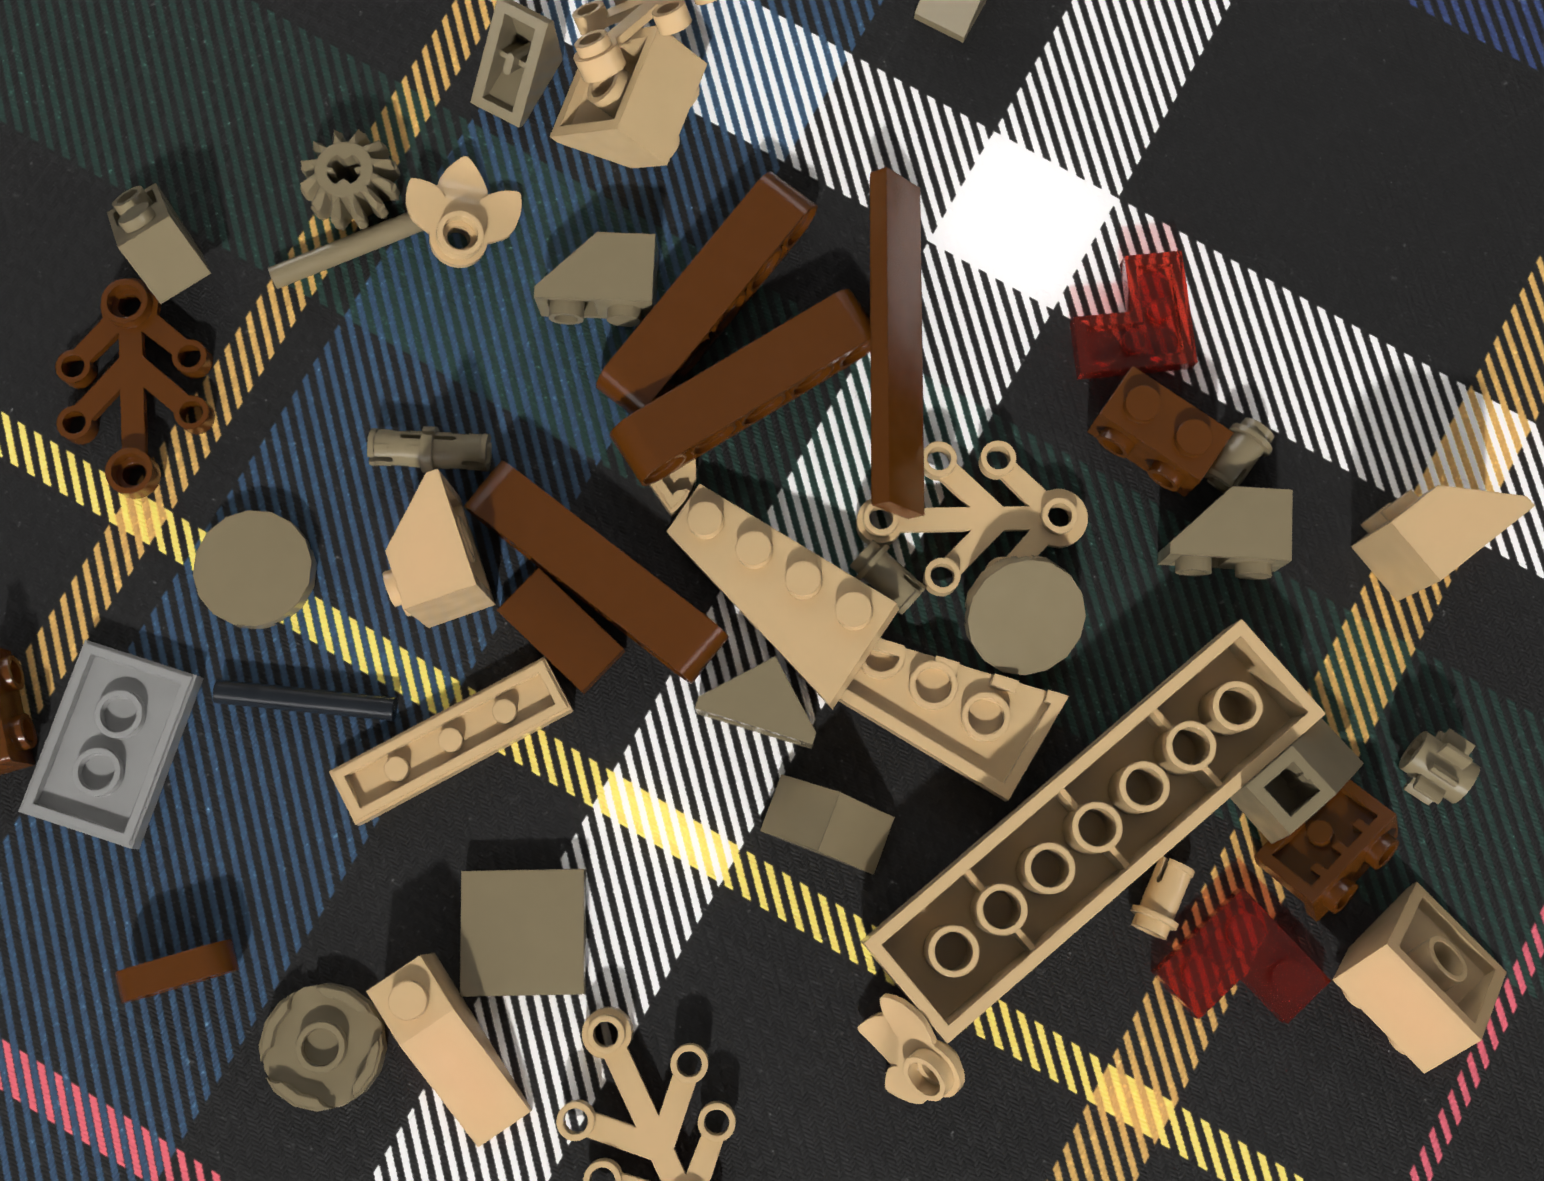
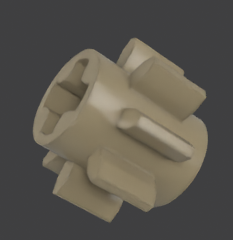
M1450 728L1446 733L1439 731L1436 737L1427 731H1423L1411 742L1399 762V769L1410 777L1403 789L1428 806L1432 802L1439 804L1443 798L1452 804L1457 803L1471 789L1480 772V766L1469 757L1475 748V744Z

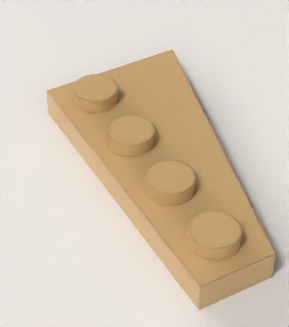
M700 483L666 531L671 539L716 587L730 599L748 621L763 634L832 710L899 610L898 604Z
M880 638L839 699V702L1006 802L1013 794L1069 696L1051 690L1045 691L1019 683V680L996 673L989 674L960 665V662L936 655L934 657L905 648L904 645ZM798 674L799 678L806 681L800 674Z

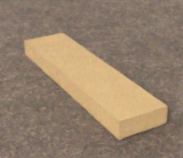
M542 657L330 770L329 773L355 825L361 826L574 712L547 659Z

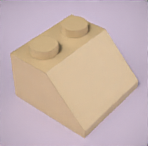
M655 25L641 28L619 46L626 65L614 76L603 81L586 83L577 69L550 138L562 145L632 169L665 166L668 164L669 159L674 155L679 146V134L689 109L698 98L700 92L699 84L707 63L674 36L660 35Z
M439 469L426 472L385 550L391 569L384 571L382 575L392 604L395 607L402 605L408 617L413 616L426 627L431 628L496 604L460 496Z
M1437 485L1418 497L1410 489L1365 520L1361 526L1367 534L1351 547L1394 599L1399 601L1444 579L1535 505L1527 496Z
M1415 882L1348 948L1332 980L1341 988L1346 999L1353 1006L1361 1009L1387 1035L1391 1045L1398 1052L1406 1055L1425 1074L1482 1040L1507 972L1418 882Z

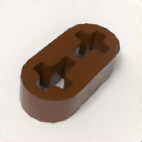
M229 939L125 968L115 972L121 1003H128L239 970L233 940Z

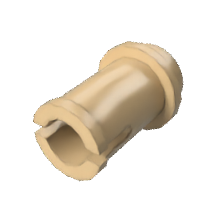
M1161 857L1156 862L1140 905H1132L1130 911L1135 916L1131 925L1149 935L1166 940L1169 931H1176L1179 924L1174 921V918L1195 871L1176 860L1169 858L1168 861L1166 857Z

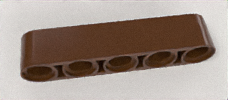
M770 171L764 174L610 359L598 377L596 388L629 414H632L679 386L804 234L817 212V205Z
M850 289L840 290L630 414L612 429L609 436L642 486L656 483L870 353V317Z
M500 461L464 505V508L487 528L688 683L692 684L729 638L727 633L710 618L505 461Z

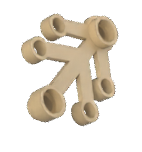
M595 0L577 8L572 13V17L582 36L574 43L577 52L573 59L583 81L586 83L603 81L621 71L626 65V61L619 46L651 19H654L659 34L663 36L672 35L687 28L692 23V18L685 1L614 0L616 6L606 9L602 0ZM694 0L696 5H706L714 1H717ZM618 23L609 32L604 30L608 26Z
M997 440L988 443L983 448L978 461L980 471L989 479H1000L1026 505L1003 507L957 464V455L951 445L946 442L936 441L930 443L924 449V475L931 480L940 481L967 507L925 508L924 516L906 519L886 511L891 516L892 523L885 529H878L871 524L869 516L874 511L883 509L872 506L871 499H869L858 511L856 530L863 542L869 545L874 540L881 547L885 544H893L901 533L969 532L944 558L932 560L927 565L923 574V583L927 586L928 592L935 596H947L958 586L961 574L1002 532L1029 531L1007 557H997L991 560L984 570L1000 559L1017 556L1018 558L1025 556L1033 557L1032 555L1038 556L1047 546L1064 548L1074 544L1086 530L1088 513L1083 501L1076 494L1065 489L1046 491L1016 463V453L1013 447L1007 442ZM995 451L1001 452L1007 458L1008 465L1003 469L992 468L987 462V455ZM935 452L942 453L948 458L949 466L943 470L933 469L928 463V456ZM1053 508L1063 509L1068 514V524L1062 527L1052 524L1048 517L1049 510ZM939 567L948 569L952 574V583L946 587L935 585L931 579V572Z
M603 1007L593 1012L586 1019L582 1028L584 1046L593 1056L605 1059L635 1125L595 1112L591 1104L577 1099L568 1102L559 1111L556 1119L559 1133L570 1141H580L587 1137L652 1161L660 1181H710L723 1141L728 1139L735 1129L736 1116L729 1104L723 1101H712L706 1104L700 1111L698 1129L701 1137L687 1173L674 1148L696 1082L704 1077L709 1066V1058L706 1051L694 1043H686L676 1049L670 1062L673 1075L659 1114L628 1048L634 1033L631 1019L624 1011L616 1007ZM610 1022L617 1028L618 1038L613 1045H602L596 1039L595 1030L599 1023ZM687 1051L698 1054L702 1062L700 1071L693 1075L684 1074L678 1066L679 1056ZM577 1108L585 1112L588 1118L585 1130L577 1132L569 1129L565 1121L569 1110ZM721 1110L726 1113L729 1118L727 1129L720 1133H714L706 1127L705 1116L710 1111ZM599 1158L593 1161L583 1177V1181H592L593 1171L603 1167L613 1173L615 1181H650L623 1173L619 1164L610 1158Z

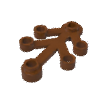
M126 278L116 280L106 287L101 297L100 306L103 318L74 349L67 350L58 357L55 370L58 377L69 386L82 389L90 386L95 381L98 374L95 361L118 339L119 358L75 405L66 407L60 412L56 425L59 433L69 441L80 445L87 444L98 434V418L120 395L122 449L109 458L105 468V476L108 484L120 494L131 499H140L154 492L161 478L158 463L148 455L146 390L174 413V419L177 424L191 434L207 432L215 421L214 410L205 400L199 396H189L145 358V334L172 354L174 366L188 378L198 379L207 375L212 368L213 358L210 351L199 341L187 340L160 317L161 304L143 280ZM135 301L141 302V306L135 314L129 317L125 316V310L130 303ZM193 351H199L201 354L199 362L195 366L185 367L184 360L186 356ZM84 361L82 373L76 377H70V367L75 362ZM193 407H202L203 413L200 420L195 423H187L186 415L188 411ZM78 417H85L84 428L78 433H71L70 426L73 420ZM137 468H145L146 476L143 481L138 485H131V473Z

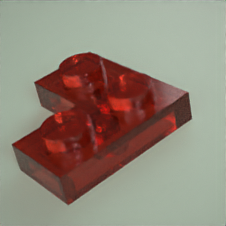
M1182 251L1124 256L1120 263L1126 312L1073 317L1070 323L1077 380L1126 375L1132 366L1143 373L1193 369L1198 362Z
M1237 888L1151 970L1153 975L1196 1019H1200L1241 979L1280 1022L1288 1024L1331 982L1322 970L1244 888Z

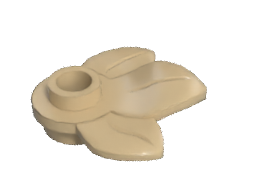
M463 156L445 170L439 179L438 185L422 179L411 178L406 191V208L411 220L429 234V244L437 259L450 267L465 268L474 265L482 258L488 244L503 241L512 234L521 215L522 199L521 194L517 191H498L488 194L487 187L477 167L468 156ZM451 233H460L466 237L468 246L461 249L455 248L450 245L447 236Z
M885 993L880 997L882 1012L870 1016L857 1027L858 1031L891 1065L886 1072L885 1089L894 1096L914 1104H923L927 1100L939 1101L943 1097L954 1096L963 1087L965 1082L964 1069L957 1052L947 1043L937 1040L930 1023L915 1006L897 995Z

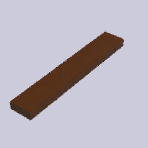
M884 167L870 173L871 504L895 515L911 519L925 515L920 187L890 168Z

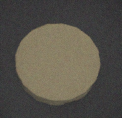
M247 510L225 517L207 532L196 551L193 577L199 598L212 614L239 628L265 629L277 625L275 623L283 621L288 616L292 617L303 608L315 585L317 563L308 540L296 525L272 512Z
M1032 555L1033 557L1025 556L1018 558L1017 556L1000 559L981 572L967 593L964 606L966 608V635L981 658L1002 672L1029 675L1048 670L1066 658L1081 638L1086 617L1083 594L1071 575L1046 557Z
M334 983L303 987L281 1000L266 1019L259 1042L260 1061L264 1063V1070L268 1075L266 1079L272 1090L292 1106L316 1112L345 1106L367 1092L382 1071L387 1051L384 1021L372 1001L354 988Z

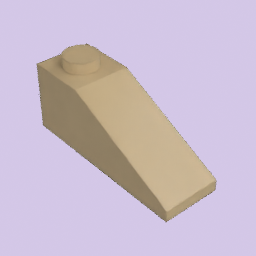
M435 953L418 956L366 991L399 1046L477 1147H480L532 1111V1108L463 997H460L458 989Z

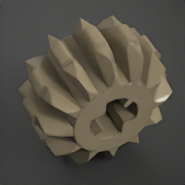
M359 129L349 142L346 141L341 132L334 130L332 137L333 144L328 147L313 141V151L318 158L301 161V170L307 179L300 183V189L306 200L312 201L311 209L316 217L323 221L331 218L335 228L342 231L346 229L352 219L355 220L360 229L368 228V216L373 213L377 217L387 220L389 212L383 202L399 200L400 191L394 182L400 178V170L396 162L389 159L390 153L386 145L379 140L370 143L367 135ZM351 178L355 182L350 184L347 180Z

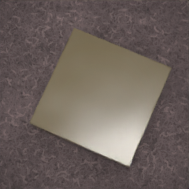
M586 869L461 871L460 997L586 994Z

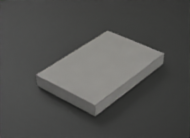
M85 640L18 812L127 848L140 849L204 678Z

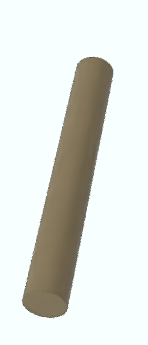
M408 212L270 266L268 271L274 285L279 289L424 230L418 227L411 220Z

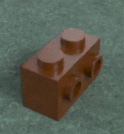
M1134 366L1128 371L1087 431L1097 438L1098 442L1106 450L1116 456L1127 458L1145 470L1149 477L1157 484L1168 490L1176 491L1184 497L1203 479L1234 433Z

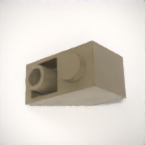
M156 183L145 190L142 186L133 187L123 192L113 201L112 206L114 208L108 211L107 215L117 247L160 304L211 274L202 252Z
M596 232L534 286V299L541 316L549 317V320L565 325L580 324L584 321V318L607 319L608 323L616 326H638L657 304L659 250L656 234Z
M1232 486L1158 552L1157 565L1175 566V573L1184 576L1212 574V568L1235 569V577L1240 579L1259 580L1271 578L1272 572L1277 571L1292 561L1293 490Z
M1321 718L1231 796L1230 799L1272 844L1291 835L1333 798L1364 763Z

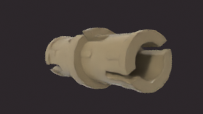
M425 426L422 431H396L371 428L367 442V457H370L368 461L370 466H409L421 468L423 473L435 469L450 468L488 472L492 458L491 435L486 433L457 434L439 432L438 427Z

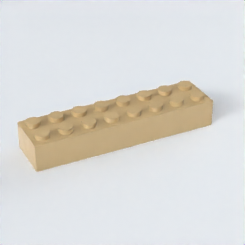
M1241 619L1222 630L860 942L913 1006L925 1016L937 1035L948 1044L1326 713Z

